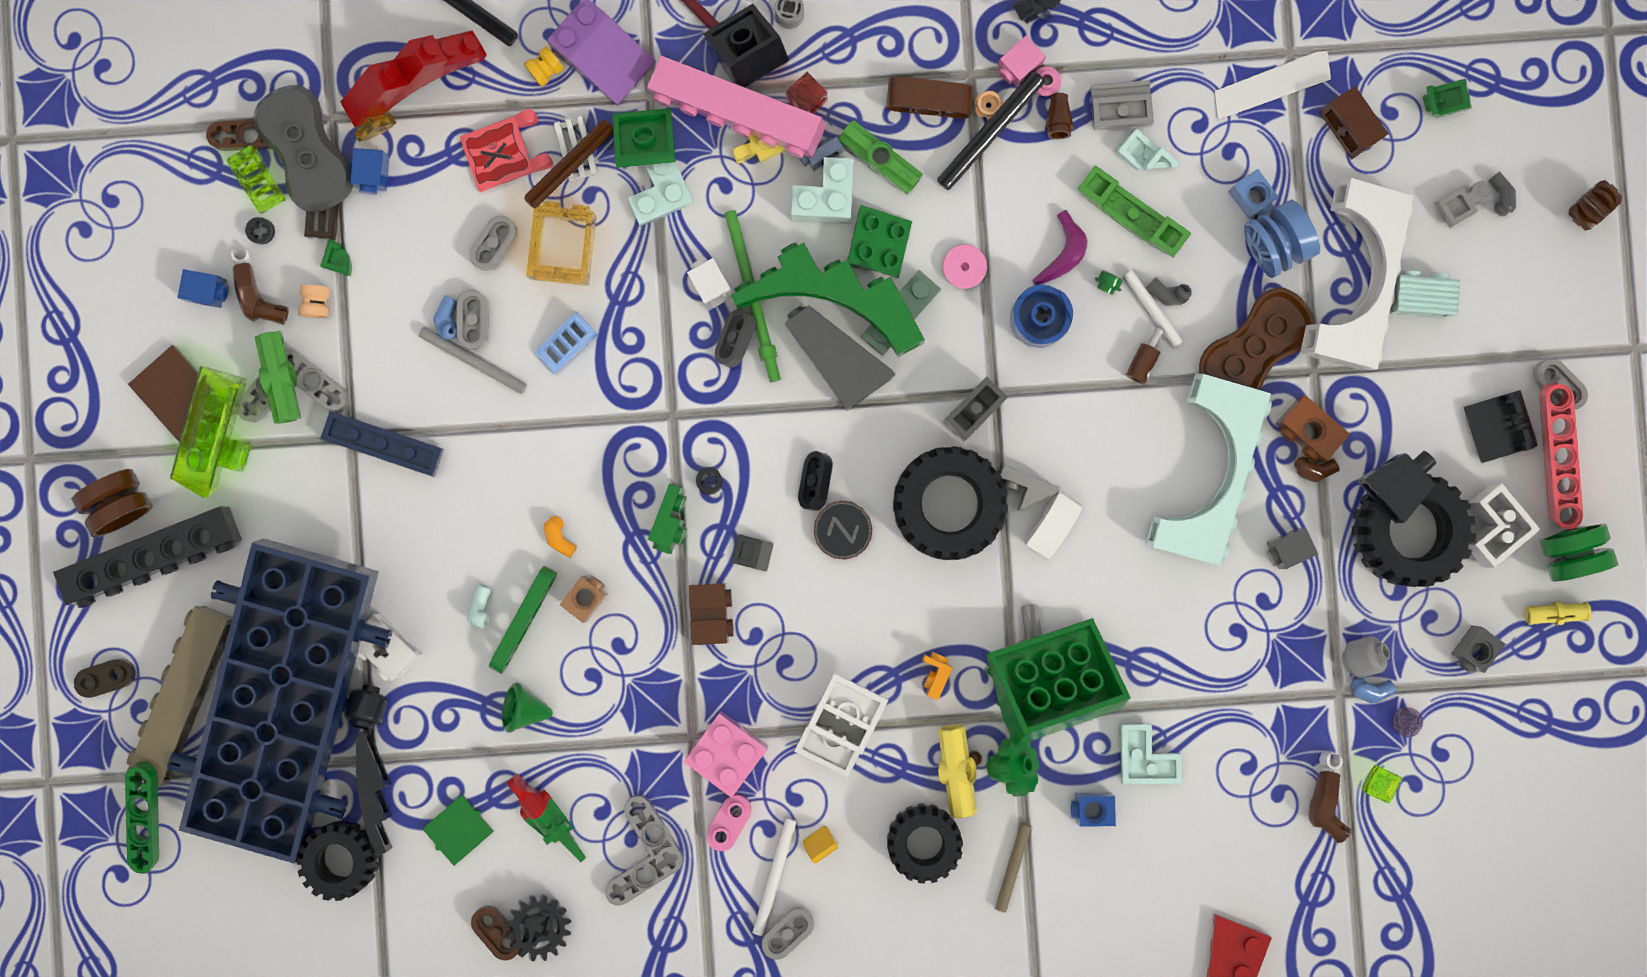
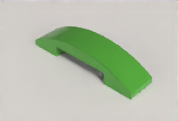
M1095 165L1077 190L1126 230L1159 251L1174 258L1192 233L1167 216L1165 218L1119 186V181Z

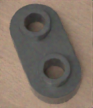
M736 309L729 314L715 348V359L718 363L728 368H733L742 361L756 325L753 314L744 309Z

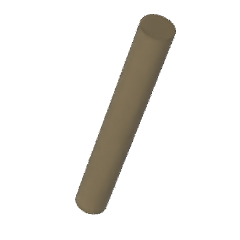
M1024 823L1019 825L995 909L1005 913L1007 911L1032 826Z

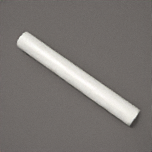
M1133 269L1123 276L1158 327L1164 331V335L1172 347L1175 348L1182 343L1183 340Z

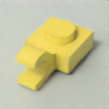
M750 134L747 138L749 143L733 149L732 154L737 164L743 163L754 156L757 157L759 163H762L786 151V148L780 145H776V148L769 147L761 143L759 137Z

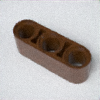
M890 77L886 109L911 114L960 119L971 117L973 86L937 80Z

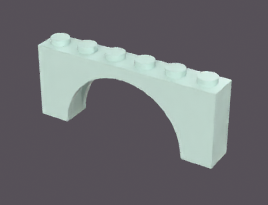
M1195 374L1187 402L1207 412L1222 430L1228 449L1226 476L1216 495L1198 511L1177 518L1154 516L1146 545L1221 566L1222 560H1225L1229 553V543L1227 542L1230 532L1235 530L1238 522V516L1236 515L1238 505L1243 502L1246 495V487L1244 486L1246 477L1251 474L1254 468L1255 459L1252 458L1256 446H1259L1263 437L1261 426L1264 418L1269 415L1272 402L1269 400L1271 393L1209 375Z

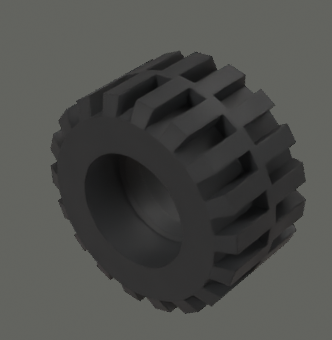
M924 803L918 804L917 807L913 808L909 806L906 808V811L903 813L899 812L896 815V820L891 822L889 834H887L889 857L896 870L900 874H904L906 879L910 881L915 879L921 884H925V881L935 883L938 882L937 879L940 877L944 879L948 877V872L951 869L955 870L958 866L957 861L962 857L961 849L963 847L961 832L953 817L944 809L937 808L936 805L930 804V806H925ZM931 827L936 829L941 835L942 847L934 857L918 859L909 853L907 839L917 828Z
M343 820L339 823L335 821L319 828L305 839L306 843L301 845L299 849L302 855L297 858V865H301L302 869L297 872L299 877L304 876L306 879L302 883L304 887L308 888L311 886L313 888L311 894L316 897L322 894V899L327 901L335 898V901H341L346 897L354 896L375 877L374 872L378 870L380 864L376 862V859L380 855L375 857L366 829L363 831L359 829L360 824H349V821ZM338 844L350 852L353 859V869L350 875L338 876L328 869L325 863V852L329 845Z

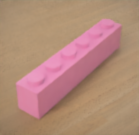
M660 56L647 86V89L654 96L653 100L661 105L669 107L670 103L679 106V110L689 116L696 117V114L707 117V122L718 127L726 124L733 127L732 131L747 138L750 134L759 137L761 143L772 148L780 145L787 148V153L797 158H803L804 155L813 158L826 128V124L820 116L664 56Z

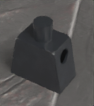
M1422 451L1415 459H1412L1407 453H1402L1365 474L1357 482L1395 524L1405 523L1434 487L1433 481L1426 473L1437 462L1427 451Z

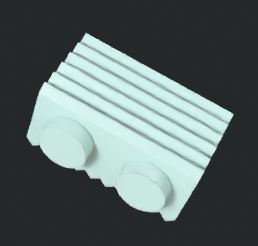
M1403 271V275H1399L1396 279L1394 289L1395 300L1391 306V313L1439 318L1456 316L1459 306L1460 280L1450 279L1451 274L1433 273L1432 277H1421L1420 271Z

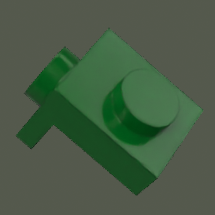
M1466 79L1436 87L1433 85L1426 87L1427 95H1423L1426 112H1431L1435 118L1472 109Z

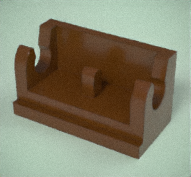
M1356 86L1331 101L1319 111L1351 159H1354L1389 134Z

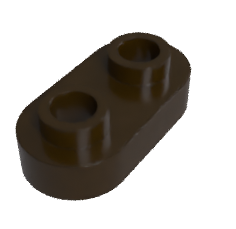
M127 659L107 661L79 671L74 678V688L82 697H97L131 685L135 679L136 670L134 665ZM115 669H118L121 673L119 679H115L113 676ZM87 678H90L92 681L91 688L85 686Z

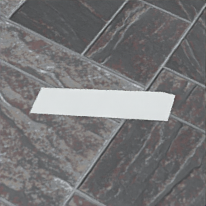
M1328 51L1314 52L1216 90L1215 98L1218 120L1331 80Z

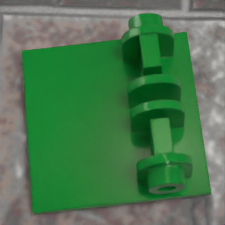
M860 205L847 257L851 267H863L899 278L912 221Z

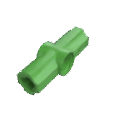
M855 120L848 124L839 137V141L844 147L868 164V167L873 172L881 174L906 195L914 189L923 176L922 172L894 152L888 143L880 141ZM882 151L888 155L889 159L886 163L878 164L873 160V154Z
M266 332L255 336L261 364L259 379L262 389L268 395L274 424L289 423L301 419L295 392L297 377L292 363L288 361L282 332Z

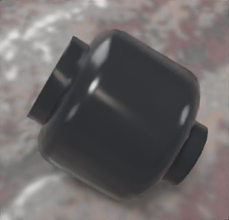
M363 684L362 689H355L350 692L344 714L345 718L350 721V726L372 730L373 726H379L382 723L387 706V698L379 694L380 688Z

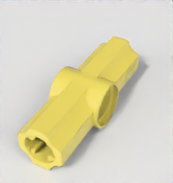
M961 724L942 726L938 729L942 755L938 773L941 783L946 785L950 816L954 818L974 816L977 813L973 783L976 779L977 769L974 759L969 757L965 726Z

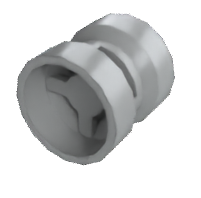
M776 0L775 17L777 23L786 29L798 27L804 19L803 1Z

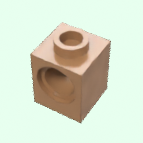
M592 575L589 579L581 576L560 603V606L579 621L585 623L608 595L603 590L605 585ZM584 588L589 589L593 594V601L588 606L581 604L578 598L580 591Z

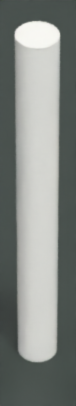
M785 818L752 932L759 936H764L796 826L797 821L794 819Z

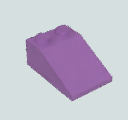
M581 0L547 39L552 51L617 106L656 63L641 46L591 0Z

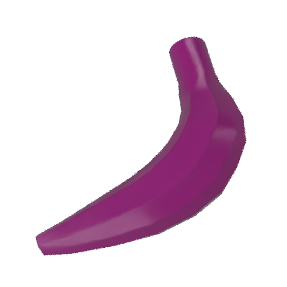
M1067 210L1057 215L1066 234L1065 246L1058 257L1032 280L1035 285L1046 283L1068 273L1085 256L1088 241L1086 234L1073 221Z

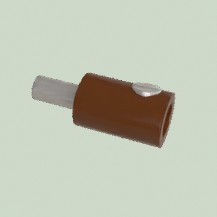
M1155 327L1148 343L1140 344L1125 376L1140 384H1146L1161 354L1156 348L1164 334L1162 329Z

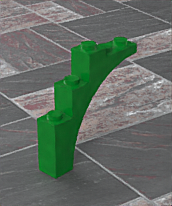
M795 242L781 250L782 254L778 256L782 268L777 270L776 267L766 270L760 275L762 279L752 284L750 281L740 284L734 289L736 293L731 295L738 310L759 301L778 297H811L830 301L851 310L868 321L887 340L897 357L908 353L925 342L920 329L891 277L885 280L883 277H879L867 284L869 289L864 291L848 260L842 263L839 259L824 267L825 272L820 273L805 243L797 245Z

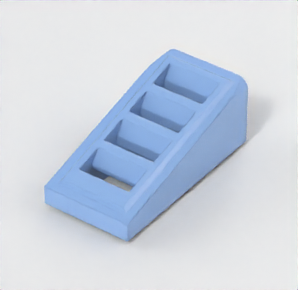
M576 311L538 348L535 354L556 374L594 340L598 334ZM577 325L585 335L580 338L572 329L573 326ZM567 332L577 342L574 346L563 337ZM558 340L568 350L565 355L555 345ZM549 348L560 358L557 363L546 353Z

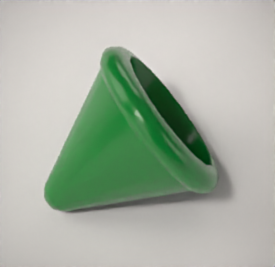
M513 683L509 687L502 708V725L507 733H512L517 729L552 717V709L524 689L520 683Z

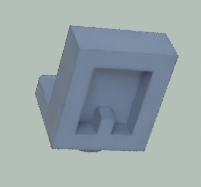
M837 136L832 140L825 138L819 142L813 158L804 155L803 158L799 159L804 166L809 164L812 170L815 171L824 165V157L835 158L842 154L843 146Z

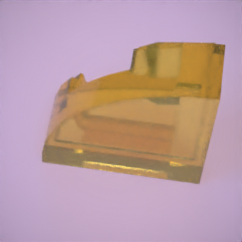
M392 114L370 117L356 130L355 135L359 142L369 140L389 130L396 124V121Z

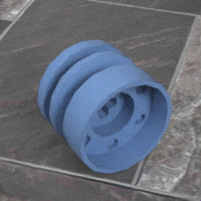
M1292 199L1274 208L1271 211V218L1266 214H1262L1257 217V220L1252 219L1244 224V234L1249 249L1261 270L1270 278L1280 275L1282 270L1285 272L1292 268V260L1301 264L1320 254L1319 238L1309 216Z

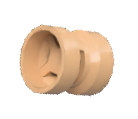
M300 285L302 304L299 305L298 315L312 318H328L329 308L326 306V303L330 297L331 288L319 285Z

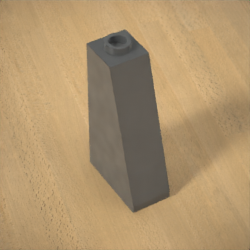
M810 305L804 309L802 306H799L787 315L789 320L785 322V326L846 411L853 408L895 377L896 374L891 368Z

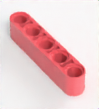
M1548 383L1542 387L1539 393L1548 514L1554 524L1571 530L1578 527L1583 520L1574 394L1570 387L1564 384ZM1559 388L1563 394L1562 400L1558 404L1553 405L1550 401V394ZM1562 418L1565 422V428L1561 433L1555 434L1552 429L1553 423L1557 419ZM1561 448H1565L1567 451L1566 460L1562 463H1557L1555 461L1556 452ZM1562 478H1568L1570 482L1569 488L1565 492L1560 493L1557 489L1558 482ZM1570 507L1572 516L1569 520L1562 522L1559 517L1561 510Z

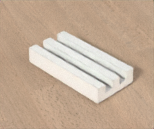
M583 116L573 120L567 119L565 120L566 122L554 123L563 158L569 153L563 134L564 129H568L572 148L578 144L574 131L575 126H579L582 139L588 134ZM593 153L587 158L590 169L585 170L582 163L578 167L579 172H573L568 177L569 181L598 174Z

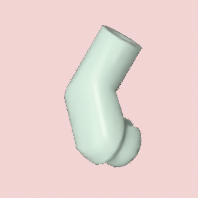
M477 584L467 617L470 625L482 628L488 623L489 616L483 611L491 593V588Z

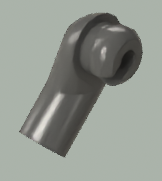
M1498 172L1488 181L1500 194V201L1495 204L1494 210L1499 216L1504 217L1509 212L1513 213L1516 209V190L1504 175Z
M1157 278L1146 287L1150 293L1166 306L1182 305L1192 295V290L1187 284L1167 288Z

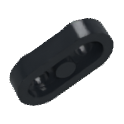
M813 451L807 455L804 461L798 492V501L803 509L818 511L826 503L833 468L832 459L827 453Z

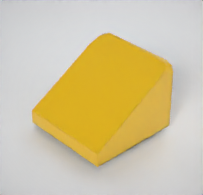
M822 826L803 840V846L813 864H816L838 849V841L827 826Z

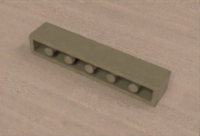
M194 606V609L187 613L184 620L185 631L173 646L172 653L175 655L171 665H167L162 673V687L159 693L157 692L153 696L149 706L152 709L148 720L142 723L139 729L138 736L141 737L136 748L132 749L127 758V764L129 765L127 771L136 763L145 761L156 769L158 787L169 784L174 770L167 769L168 764L173 763L169 761V758L174 751L178 753L183 751L226 646L233 617L206 606Z

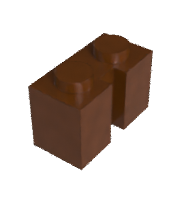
M726 583L689 585L691 645L728 643V637H734L733 619L727 618V607H732V590L726 589Z

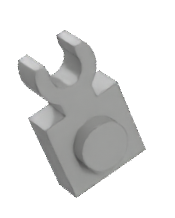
M1484 180L1473 184L1469 188L1468 193L1463 186L1435 202L1449 228L1477 213L1478 210L1474 204L1482 205L1493 198L1492 193L1485 197H1481L1478 194V188L1485 184Z

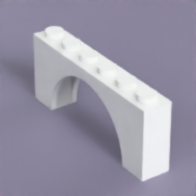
M1354 178L1336 182L1331 211L1347 218L1362 234L1371 258L1370 284L1360 306L1343 321L1334 325H1306L1301 355L1359 370L1378 369V365L1383 357L1382 346L1384 336L1389 329L1388 317L1390 308L1395 300L1394 289L1396 279L1401 272L1400 260L1402 251L1407 243L1406 232L1408 222L1413 214V195Z

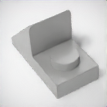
M1005 466L1001 467L999 472L1003 478L1001 480L1004 481V487L1018 492L1020 487L1025 488L1017 511L1058 493L1060 488L1057 485Z

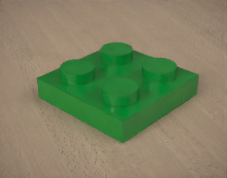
M671 108L612 114L617 168L676 162Z

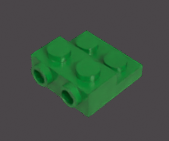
M669 483L648 537L649 541L654 542L652 548L672 554L676 544L682 545L688 529L683 527L685 521L674 516L676 512L681 513L687 500V496L683 495L685 489Z

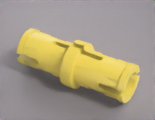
M1559 601L1553 602L1552 605L1526 606L1525 609L1528 625L1541 623L1563 625L1564 622L1590 621L1592 616L1591 606L1588 602L1562 604Z

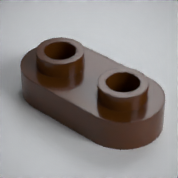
M489 905L483 906L472 916L471 927L496 958L504 961L513 959L518 954L520 947L512 949L511 947L506 948L502 944V940L507 938L505 933L511 931L512 927L505 924L507 919L497 908ZM490 916L493 920L492 925H486L483 922V917Z

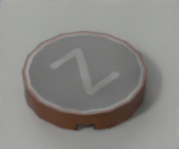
M838 501L827 505L820 511L814 524V536L817 545L825 554L835 559L846 560L857 557L867 548L871 541L872 524L870 517L862 507L853 502Z

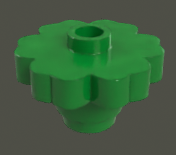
M1011 736L1009 739H1003L1001 746L998 748V753L989 757L987 761L989 777L1000 783H1006L1007 793L1012 794L1014 797L1026 796L1028 792L1035 791L1038 784L1036 771L1039 769L1036 750L1031 748V742L1015 747Z

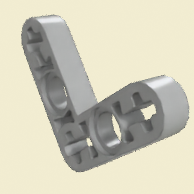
M286 349L288 358L293 356L292 362L295 364L294 370L297 377V387L325 409L333 412L343 411L348 406L350 400L347 390L300 353L292 349ZM315 372L319 377V383L315 388L309 389L305 386L304 378L308 373ZM259 376L237 404L238 415L241 419L248 422L256 423L261 421L271 410L269 399L266 403L260 400L255 407L258 411L257 414L247 415L249 409L246 407L247 404H255L259 397L254 396L256 391L260 396L268 399V395L262 389ZM326 388L335 394L340 392L338 396L341 400L340 404L333 403L330 405L331 398L321 391Z
M644 795L632 796L626 802L624 812L650 855L614 877L608 883L605 889L606 898L611 904L616 906L628 903L674 874L683 863L681 849L651 801ZM634 801L637 804H645L646 807L643 810V814L646 818L650 815L654 817V820L648 821L642 828L638 825V823L643 821L640 814L635 813L633 815L631 813L634 807L632 802ZM650 826L659 827L662 831L661 840L657 842L649 841L646 837L647 828ZM665 852H668L669 855L675 853L677 855L674 861L675 866L672 867L669 863L662 866L660 871L663 874L659 875L657 867L651 860L655 859L656 864H659L664 860ZM639 868H649L653 873V879L648 883L640 882L636 877V872ZM630 875L632 884L638 890L634 891L633 886H631L624 892V898H621L620 895L614 897L612 894L615 889L614 884H617L619 887L624 886L629 882L626 876Z

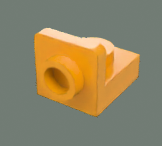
M932 652L931 656L924 654L922 660L936 666L937 669L935 672L930 670L923 687L928 688L927 696L939 700L953 667L947 664L948 658Z

